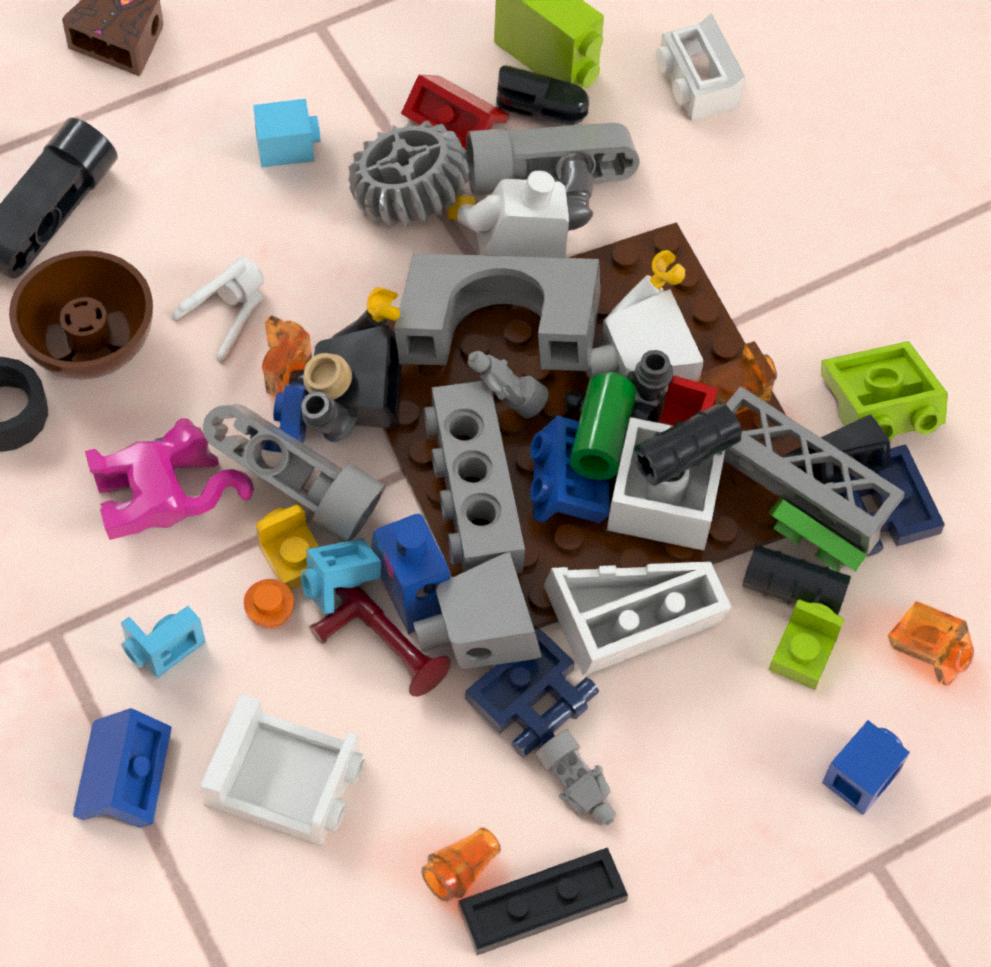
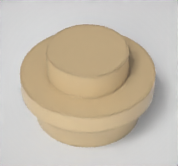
M318 354L308 361L304 369V385L309 393L322 392L332 400L343 395L349 388L352 380V371L345 359L336 354Z

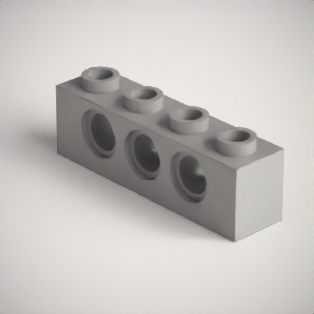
M484 381L432 387V407L424 408V420L427 436H436L438 448L432 449L435 477H444L446 490L440 491L442 516L444 520L452 519L455 533L448 534L452 564L461 563L463 573L499 555L510 552L516 573H523L525 547L492 390L488 389ZM469 436L472 439L463 441L456 439V437ZM467 477H476L479 478L481 481L470 483L464 481L463 479ZM484 519L489 521L490 524L478 526L471 523V521Z

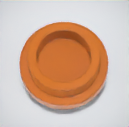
M260 580L254 583L244 596L243 603L247 617L254 624L264 628H275L282 625L289 619L294 610L293 593L285 583L279 580Z

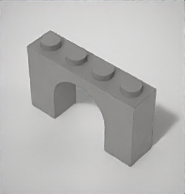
M413 253L399 307L400 318L396 321L394 327L399 364L447 365L455 328L466 315L489 305L513 304L528 308L541 317L538 331L541 369L589 371L601 298L599 259Z

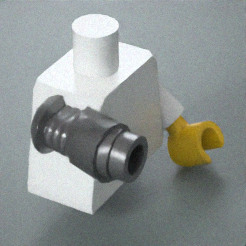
M571 160L564 163L561 167V182H555L549 173L539 170L530 173L527 180H501L492 195L487 196L477 204L474 197L456 196L455 206H448L447 220H458L462 225L477 232L479 255L565 258L568 231L583 227L593 216V211L589 208V199L592 195L594 179L588 171V165L584 161Z
M668 250L661 251L654 257L652 270L655 274L652 277L646 275L603 321L601 347L592 349L589 371H586L590 379L597 374L616 372L623 375L635 386V401L653 406H658L663 401L673 375L699 382L704 362L671 290L663 291L662 288L665 283L677 285L685 278V269L680 264H676L670 271L665 272L666 268L676 258Z

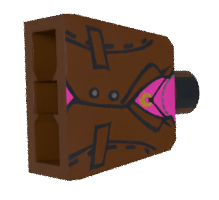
M80 0L62 18L68 49L140 76L163 29L160 0Z

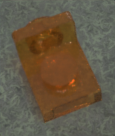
M270 315L265 322L267 343L270 349L263 359L262 371L264 373L266 393L276 397L278 392L284 393L285 385L289 384L291 371L305 369L306 364L312 358L310 333L293 321H283Z
M752 341L744 345L742 358L702 372L699 383L718 388L715 405L720 402L726 404L740 386L767 403L770 401L774 382L777 379V371L771 357L768 354H763L757 343ZM742 405L740 409L736 412V414L748 410L749 408Z
M915 601L888 634L891 648L933 665L938 683L949 686L959 673L964 672L970 666L973 660L974 647L967 621L918 601Z

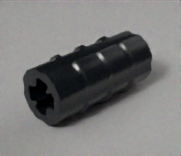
M720 402L704 411H697L694 416L682 422H675L673 427L661 433L656 432L653 437L634 446L635 462L648 483L656 486L672 477H679L681 472L693 466H700L701 462L714 455L719 456L722 454V451L741 442L742 430L740 423L725 403Z
M756 544L744 576L742 587L763 593L764 597L769 595L786 601L788 605L791 603L796 604L797 600H803L807 603H820L838 615L851 576L829 569L828 566L823 567L805 561L804 558L799 559L784 554L781 550L775 551Z

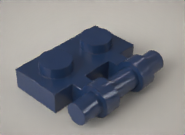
M907 445L890 448L891 467L875 473L905 493L904 498L883 524L880 532L889 530L896 547L941 534L945 523ZM853 477V478H850V481H852V480H859V479H857L856 477ZM843 480L835 481L832 483L843 482ZM872 488L853 491L855 505L866 513L868 512L861 499L862 496L872 494L878 509L887 498ZM846 492L837 493L847 500ZM876 512L869 513L871 516L876 514ZM880 537L867 556L875 555L883 550L884 546Z
M540 628L535 631L542 657L495 665L465 691V700L500 734L513 722H516L523 728L524 731L511 742L514 750L523 758L536 747L540 748L555 736L554 732L569 718L577 719L588 709L587 703L599 693L596 684L588 677H585L575 687L565 679L574 670L575 661ZM549 693L556 699L557 703L540 716L532 706Z

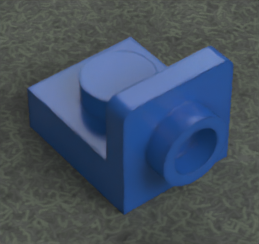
M293 382L285 385L284 393H277L273 419L280 422V429L303 443L305 442L307 425L303 421L301 404L303 399L310 393L306 390L304 384ZM250 434V439L256 434ZM268 440L262 448L267 451L282 452L280 446L272 440Z

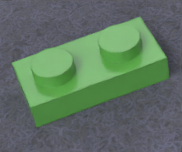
M780 497L769 511V514L778 520L773 529L797 545L803 537L819 547L814 556L840 572L844 564L856 572L867 556Z

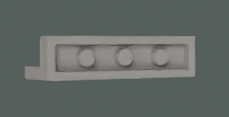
M740 386L726 405L734 414L742 405L748 407L760 415L762 428L742 431L741 442L726 449L723 460L868 555L879 541L881 527L902 501L905 492ZM767 420L774 424L775 427H768ZM791 435L800 441L802 455L782 458L773 452L770 438ZM764 439L765 446L756 440ZM808 447L817 453L809 454ZM831 461L841 468L843 482L824 485L814 479L811 464ZM804 465L806 473L799 469L797 466ZM849 474H851L859 480L850 481ZM872 488L887 499L876 514L871 516L855 505L853 491ZM846 492L847 500L837 493Z

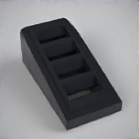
M871 414L821 437L873 472L891 467L890 440ZM801 447L787 453L785 457L802 455ZM808 447L809 454L817 453ZM831 461L811 464L813 477L820 483L826 484L843 480L841 468ZM804 465L797 466L799 469L806 473Z

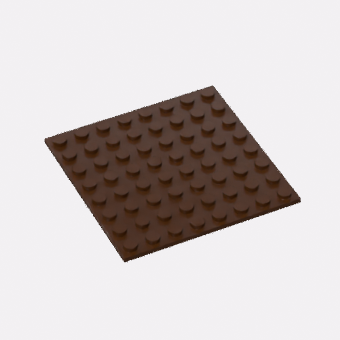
M677 222L568 257L599 259L601 298L593 348L601 347L603 321L607 318L608 314L646 275L652 277L655 274L652 270V261L659 252L665 250L672 252L676 258L666 268L665 272L670 271L676 264H680L685 269V278L677 285L665 283L662 288L663 291L671 290L704 362L699 383L718 388L715 405L720 402L726 404L741 386L785 414ZM495 304L479 308L466 315L456 326L447 365L402 364L398 428H382L423 518L448 565L451 578L461 574L462 568L461 563L452 564L448 534L455 533L452 519L444 520L442 516L440 491L446 490L444 477H435L432 449L438 448L436 436H427L424 408L432 407V387L483 381L480 373L468 366L469 355L475 351H481L485 355H491L500 361L506 360L508 362L506 366L517 377L532 376L548 389V399L545 406L532 418H523L508 406L507 398L500 400L496 392L492 391L525 547L523 573L516 574L534 630L559 621L543 586L551 568L568 567V570H585L616 565V568L646 567L647 564L711 562L713 565L754 550L756 544L765 546L787 538L773 529L778 520L769 514L779 496L724 460L711 526L704 550L608 531L609 516L601 523H596L556 512L544 523L534 520V502L530 499V488L534 479V459L530 456L532 440L535 434L542 431L556 416L579 422L580 412L567 409L563 400L564 396L570 391L582 393L585 397L590 378L587 376L586 371L541 369L538 339L541 317L528 308L513 304ZM388 320L386 325H389L395 333L394 327L396 321L393 322ZM665 392L663 401L656 406V423H658L665 405L667 392ZM742 405L735 415L742 431L762 428L760 415L748 407ZM767 420L768 427H775L774 424ZM791 435L770 438L773 452L782 458H785L787 453L801 447L800 441ZM469 436L456 437V439L463 441L472 439ZM764 439L756 440L765 446ZM618 473L609 479L610 509ZM467 477L463 479L464 481L470 483L481 481L479 478L476 477ZM484 519L471 521V523L478 526L490 524L489 521Z

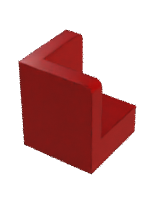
M673 375L668 385L665 405L658 423L674 426L675 422H682L694 416L697 411H704L714 406L718 388Z

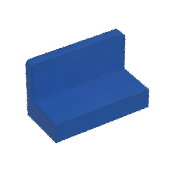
M133 708L95 720L91 728L73 816L80 820H87L108 814L139 828L152 825L172 726Z

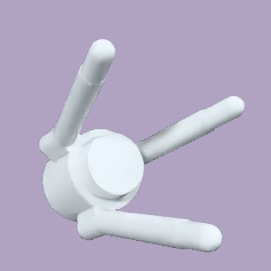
M238 257L218 277L179 303L178 309L172 313V318L175 320L180 319L215 293H218L230 305H236L238 302L243 303V307L217 353V359L223 361L233 347L250 313L263 300L262 295L257 291L264 284L263 274L252 261L245 257Z

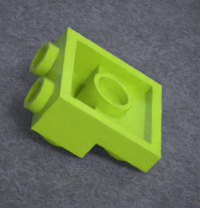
M909 341L821 360V376L839 401L838 417L844 426L871 414L891 441L895 435L911 431H917L923 435L930 434L941 424H946L948 392Z

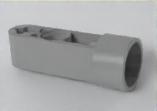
M620 123L507 130V128L468 131L466 136V153L469 159L467 163L470 170L469 185L472 194L493 193L501 180H527L530 173L539 170L549 173L555 182H561V167L564 163L571 160L584 161L588 165V171L593 176L594 183L628 179L637 171L640 164L628 128Z
M239 404L218 406L212 409L204 419L203 433L210 445L315 512L312 521L344 542L353 540L357 536L385 491V485L351 463L346 465L344 469L340 468L246 406ZM236 418L233 425L236 430L244 435H256L250 440L242 435L226 436L228 427L223 424L224 419ZM268 440L276 442L282 450V459L276 467L269 466L262 458V448ZM315 468H317L321 473L308 491L303 487Z

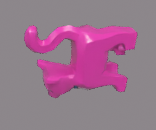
M180 418L174 427L161 438L139 440L110 455L102 456L96 449L85 451L89 470L94 475L99 493L113 492L116 489L129 486L133 493V498L119 504L114 500L100 503L102 508L100 512L109 540L137 534L151 527L169 528L187 517L201 515L215 507L226 487H234L242 500H249L254 491L253 482L244 472L235 469L221 470L207 481L199 497L186 496L176 478L174 471L176 468L215 467L219 465L218 457L210 452L209 443L201 428L195 426L187 418Z

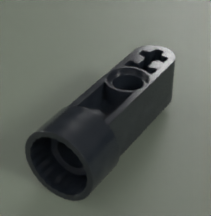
M68 118L45 145L40 156L0 203V272L15 279L28 269L89 191L98 185L117 161L118 154L112 143L92 125L77 118Z

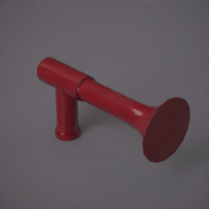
M360 586L336 588V594L344 603L337 607L334 613L328 614L316 624L313 623L309 626L314 637L321 644H324L330 636L358 617L386 643L408 668L412 677L409 693L413 697L425 695L433 690L444 679L451 667V660L448 656L442 655L431 658L417 649L384 615V611Z

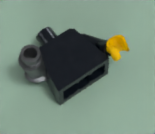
M382 287L374 288L368 296L367 309L357 320L334 334L332 338L321 340L315 346L314 356L321 353L339 355L345 359L352 371V380L349 388L337 399L332 400L322 392H312L302 401L303 421L309 428L322 432L328 441L339 442L346 439L352 432L354 425L398 428L402 364H399L395 333L389 325H386L388 320L394 322L400 318L399 308L391 306V303L398 298L397 292ZM304 369L291 371L289 384L293 382L304 384Z

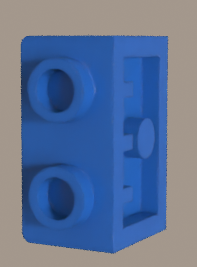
M556 416L542 431L537 432L532 440L530 456L534 459V479L530 488V499L534 502V520L544 523L556 512L596 523H601L610 515L609 479H589L578 474L571 467L570 457L579 424L578 421Z

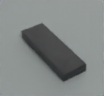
M607 847L458 900V908L475 953L480 955L627 901L628 893Z

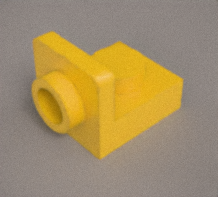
M296 504L289 508H277L269 512L263 520L256 523L258 545L277 580L285 583L291 590L302 585L301 572L307 569L306 549L319 547L306 525L304 509L301 504Z

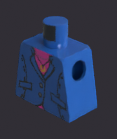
M420 513L376 529L373 532L371 549L381 560V580L407 633L411 634L416 632L413 622L442 614L436 587L450 579V571ZM424 586V592L429 593V595L417 597L416 593Z

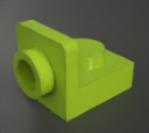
M797 600L768 670L816 689L843 626L844 618L836 615L823 604Z

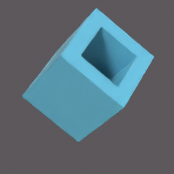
M306 98L253 105L261 168L314 161L313 143L321 142L317 115L309 116Z

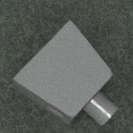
M510 552L499 555L440 583L436 587V593L442 614L413 622L422 652L451 643L458 666L462 669L542 657Z

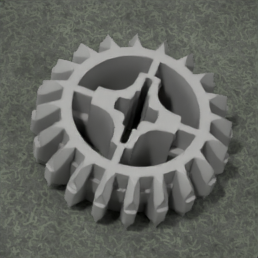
M428 120L419 126L409 121L406 127L397 128L393 125V129L385 134L377 132V139L363 142L364 151L353 154L354 163L348 167L350 173L348 179L350 183L349 189L358 208L362 210L364 216L371 217L375 224L385 221L389 228L395 226L398 222H402L407 228L412 221L419 219L425 224L426 217L432 214L442 216V208L444 206H455V197L465 193L464 185L470 180V170L467 163L469 159L465 148L461 145L460 139L456 137L454 131H447L443 124L432 126Z

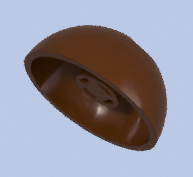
M91 250L72 251L43 261L24 276L13 293L9 307V319L18 344L25 354L41 368L64 378L93 379L119 370L137 355L151 329L153 299L150 287L144 276L126 260L106 252Z

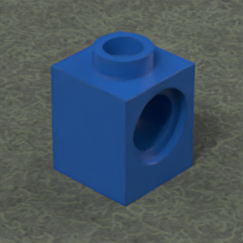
M867 720L830 763L822 783L864 816L900 773L910 751L903 747L901 740L893 732L886 728H878Z

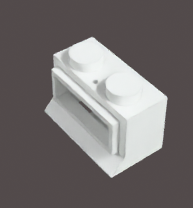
M712 13L698 24L662 33L661 46L656 50L657 64L663 74H668L672 82L674 98L678 105L684 106L691 121L739 108L745 74ZM705 53L709 60L708 67L712 79L701 81L689 56Z

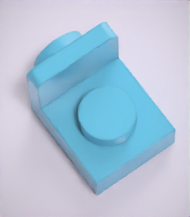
M363 538L306 549L307 569L301 572L303 592L308 600L313 599L323 615L334 613V588H353L361 585L363 582L381 579V560Z
M188 605L177 614H169L163 617L148 635L140 629L131 617H127L121 622L125 641L121 643L124 652L136 667L141 668L143 665H146L157 678L206 642L201 619Z

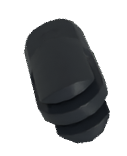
M503 65L500 68L495 107L561 125H575L587 117L589 95L580 86L508 65Z

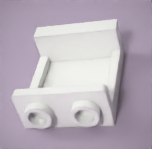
M241 693L201 781L200 790L205 806L322 846L328 830L336 832L342 821L346 801L341 800L347 783L354 785L357 783L363 769L365 754L360 753L358 734L348 731L345 740L262 713L261 700Z

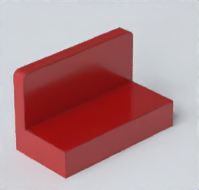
M418 74L401 112L403 116L419 125L427 120L432 126L443 124L447 131H454L465 150L468 131L489 130L494 123H506L509 114L451 81L439 75Z

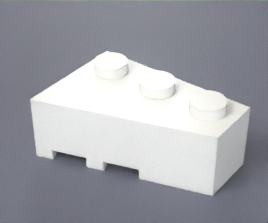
M711 562L647 564L646 567L616 568V565L585 570H568V567L551 568L543 585L582 676L715 626L722 621L732 608Z

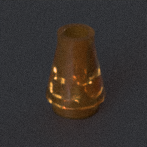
M480 827L473 834L429 854L427 864L421 869L422 877L431 892L440 900L449 902L454 897L463 898L491 860L501 852L500 843L490 830Z

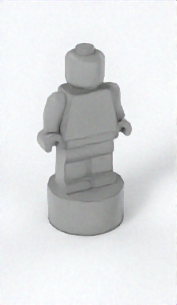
M481 351L471 353L468 357V366L480 373V377L488 389L496 392L500 400L507 398V404L511 409L523 418H532L543 409L548 399V389L532 376L517 377L506 366L508 362L504 359L500 361L491 355H485Z
M567 729L546 742L536 751L535 755L547 771L552 770L567 788L565 793L559 794L560 799L567 801L581 815L593 810L592 816L597 823L608 826L615 821L613 818L616 812L608 802H603L611 792L603 775V768L600 765H595V769L590 770L578 752L580 745Z

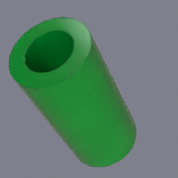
M606 372L597 374L588 383L570 457V464L578 474L589 479H610L619 471L636 395L633 383L619 373Z

